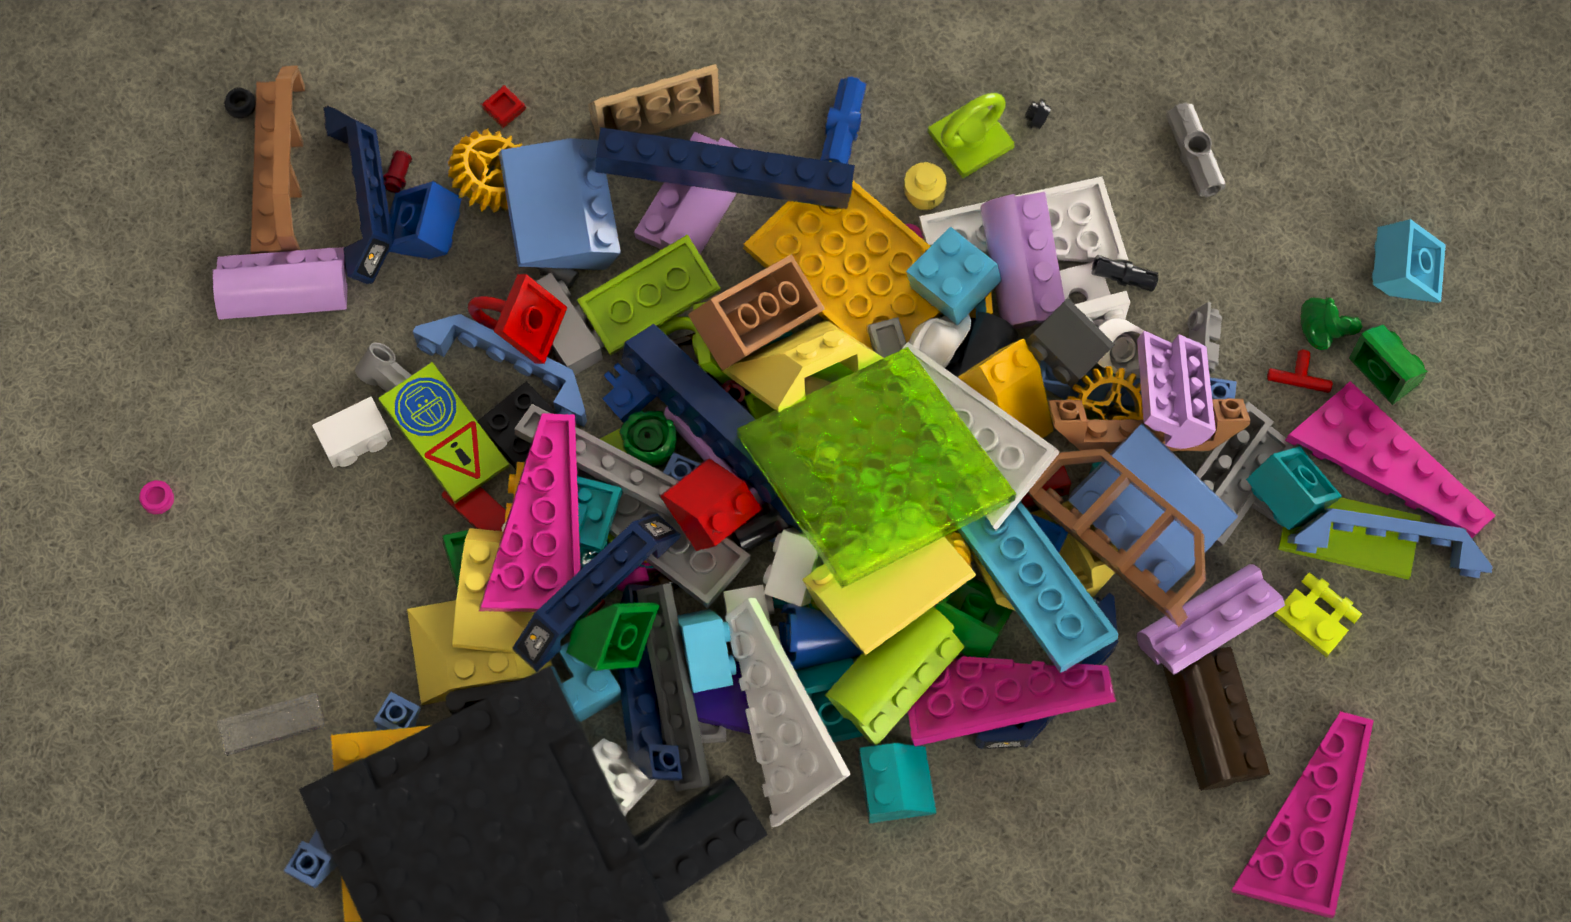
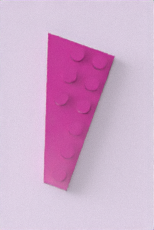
M1351 381L1294 429L1285 439L1286 442L1294 446L1298 443L1313 451L1311 455L1320 460L1326 458L1341 466L1344 473L1386 495L1392 493L1405 500L1404 504L1414 510L1418 507L1434 516L1436 522L1442 525L1465 528L1471 538L1476 536L1496 516Z
M542 413L539 417L479 611L536 612L580 571L575 415Z
M962 656L960 659H954L908 710L912 741L915 746L1108 704L1116 702L1110 671L1106 665L1075 664L1060 673L1055 665H1045L1043 661H1032L1031 664L1015 663L1011 659Z
M1339 712L1230 892L1331 919L1335 916L1374 720Z

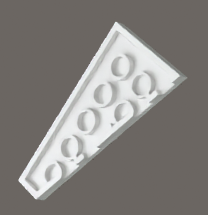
M1103 177L1015 195L1016 197L1045 192L1057 260L1091 263L1094 262L1097 255H1101L1115 261H1128ZM983 203L919 216V225L924 241L931 246L951 226L983 253L989 255L980 209Z
M907 342L887 368L994 529L997 530L1057 457L1059 452L1057 448Z
M748 598L727 614L725 619L730 629L733 656L739 660L742 678H739L741 691H745L749 709L745 710L756 760L762 764L766 782L762 784L764 796H769L773 815H769L772 828L786 822L851 774L757 599Z

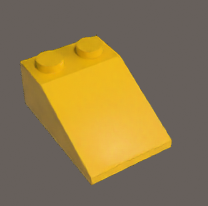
M1024 338L1001 348L958 376L960 380L1041 438L1054 431L1041 369Z

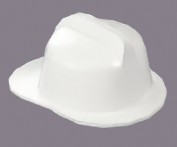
M968 314L958 325L946 316L940 319H928L915 328L909 343L945 368L970 330V316Z
M1120 318L1105 321L1098 328L1115 345L1097 363L1103 368L1111 366L1114 374H1116L1118 368H1124L1125 379L1131 373L1137 375L1136 379L1140 378L1137 339L1144 330Z

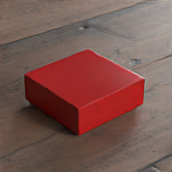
M505 85L481 104L482 109L502 128L526 110L525 104Z

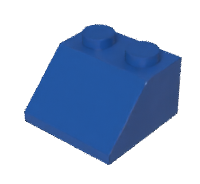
M434 181L395 193L389 214L393 244L389 252L426 259L448 254L453 242L452 235L455 223L460 216L459 208L462 198H459L457 194Z

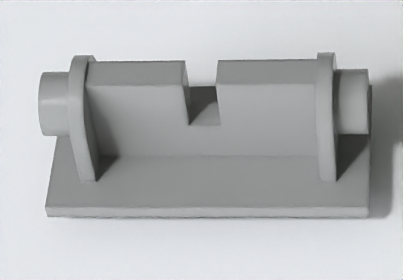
M1207 302L1191 311L1187 323L1189 339L1207 348L1209 373L1214 372L1215 367L1219 364L1220 346L1209 341L1210 339L1215 341L1220 339L1222 322L1219 310L1211 309V302Z

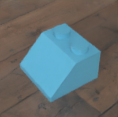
M1411 219L1378 227L1377 240L1375 242V264L1372 272L1373 285L1389 296L1436 303L1441 302L1445 244Z

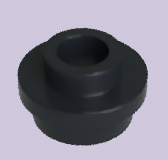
M234 88L227 94L224 106L230 116L245 118L254 112L256 99L249 90ZM240 101L246 102V104L241 107H235L236 104Z
M1041 98L1038 103L1033 101L1024 116V118L1029 120L1027 127L1033 128L1034 126L1041 129L1051 111V107L1045 104L1046 100Z

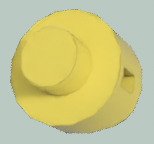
M924 162L912 166L906 172L904 179V193L909 202L920 210H930L939 206L944 199L946 191V175L940 167L932 163Z

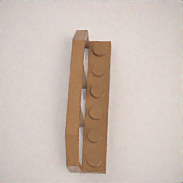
M282 66L276 77V82H256L251 254L300 250L293 231L290 198L302 197L300 185L290 162L291 147H303V139L292 112V92L305 91V85L298 66Z
M1103 448L1059 453L1027 492L1035 505L1174 624L1180 627L1188 618L1182 606L1206 581L1204 534L1202 530ZM1105 462L1120 474L1113 484L1083 515L1074 507L1070 511L1062 505L1064 500L1052 488H1049L1047 491L1042 488L1063 465ZM1131 483L1160 507L1164 513L1127 552L1122 548L1116 551L1109 545L1112 541L1099 528L1092 531L1089 527ZM1174 520L1194 536L1195 574L1177 594L1171 589L1167 593L1157 586L1160 581L1149 570L1145 568L1141 572L1133 565Z

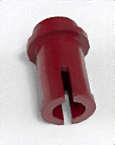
M397 150L393 152L387 173L383 174L385 189L389 192H400L406 186L405 176L412 162V157L404 151Z
M733 379L727 380L722 384L721 387L727 393L731 387L737 388L738 395L734 399L738 403L743 401L745 396L744 387Z

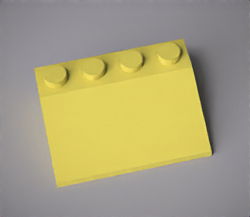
M909 502L879 525L870 529L854 543L842 549L840 553L822 566L817 567L802 580L816 606L867 655L973 578L975 573L931 520L914 504Z

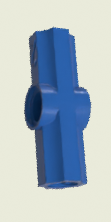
M848 76L847 78L840 79L834 107L830 108L827 118L826 139L820 160L848 164L853 141L857 140L858 134L856 133L860 128L862 115L860 111L866 91V83L860 81L859 78Z

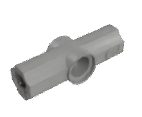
M1186 102L1178 104L1167 111L1166 117L1181 151L1180 160L1187 166L1199 196L1206 198L1216 195L1225 188L1226 184L1211 150L1212 140L1203 131L1193 104H1187ZM1196 147L1202 152H1193L1190 148Z

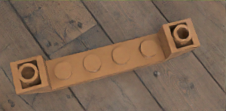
M1232 398L1212 399L1216 432L1207 441L1195 447H1166L1171 451L1213 450L1250 425L1251 420L1244 400ZM1049 400L1048 403L1054 428L1080 451L1103 448L1106 452H1113L1141 423L1144 424V420L1132 419L1087 420L1082 400ZM1145 425L1165 445L1164 432L1155 431L1148 425Z

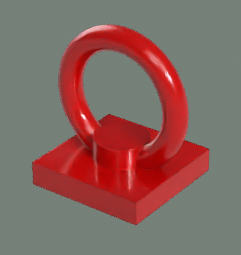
M517 274L506 301L495 297L479 296L471 299L467 306L468 313L474 321L494 330L496 334L535 364L545 363L568 308L527 274ZM482 309L500 312L501 315L498 321L487 315Z

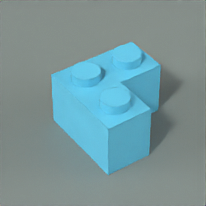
M710 609L677 615L692 692L696 693L733 685L732 675L736 674V664L733 655H728L726 642L731 641L728 622H723L722 618Z
M568 642L561 646L559 655L571 678L563 682L562 685L579 721L582 722L621 700V688L610 669L595 670L566 653L569 645Z

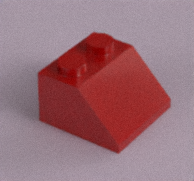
M710 458L706 459L660 495L696 551L717 546L762 509L742 479Z

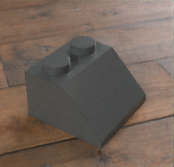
M1069 298L1025 341L1029 345V350L1034 357L1040 361L1044 360L1053 369L1052 373L1056 379L1063 384H1068L1071 388L1115 345Z

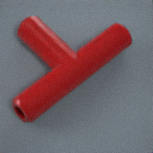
M1305 349L1298 351L1294 373L1270 368L1267 373L1268 381L1330 393L1333 386L1331 380L1307 376L1311 353Z

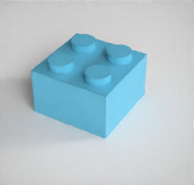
M951 226L906 271L911 288L956 325L1001 282L998 264Z

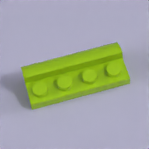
M931 607L867 655L862 653L825 696L844 718L853 722L869 743L876 746L963 650L964 645L953 633L952 630L955 627L936 608Z

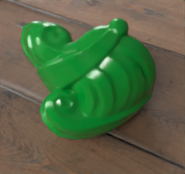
M1330 297L1325 298V300L1322 298H1309L1301 307L1303 334L1309 344L1318 350L1329 348L1334 338L1355 335L1363 328L1362 321L1357 316L1354 318L1350 316L1339 317V311L1334 304V299Z
M662 411L635 412L629 415L628 420L621 426L619 431L625 452L652 467H659L665 464L675 450V424L671 419H667ZM649 433L650 437L645 438L644 434Z

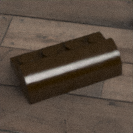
M1216 648L1174 675L1163 665L1200 791L1228 787L1236 782L1261 779L1270 775L1232 648Z

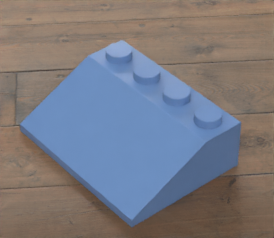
M569 138L500 150L499 158L518 267L605 270L621 254L607 175L595 172L599 140Z
M1143 423L1110 454L1202 530L1205 552L1237 519L1238 515ZM1101 462L1072 491L1068 501L1084 514L1120 474L1105 462ZM1130 483L1093 522V525L1103 531L1118 549L1122 548L1127 552L1164 511ZM1174 520L1136 560L1134 565L1141 571L1145 568L1149 570L1160 581L1157 586L1164 592H1167L1195 564L1194 536Z

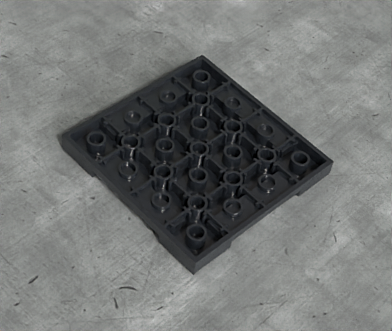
M548 666L444 720L299 789L327 853L332 854L362 922H671L674 920L553 666Z

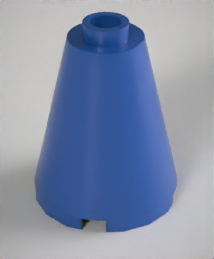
M795 604L783 605L781 613H787L786 622H779L780 642L794 670L859 657L863 653L822 611L804 606L800 607Z

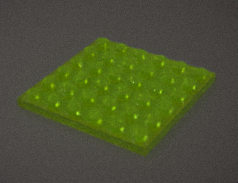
M908 347L802 397L780 412L775 410L737 428L738 438L841 588L1015 501L1016 492Z

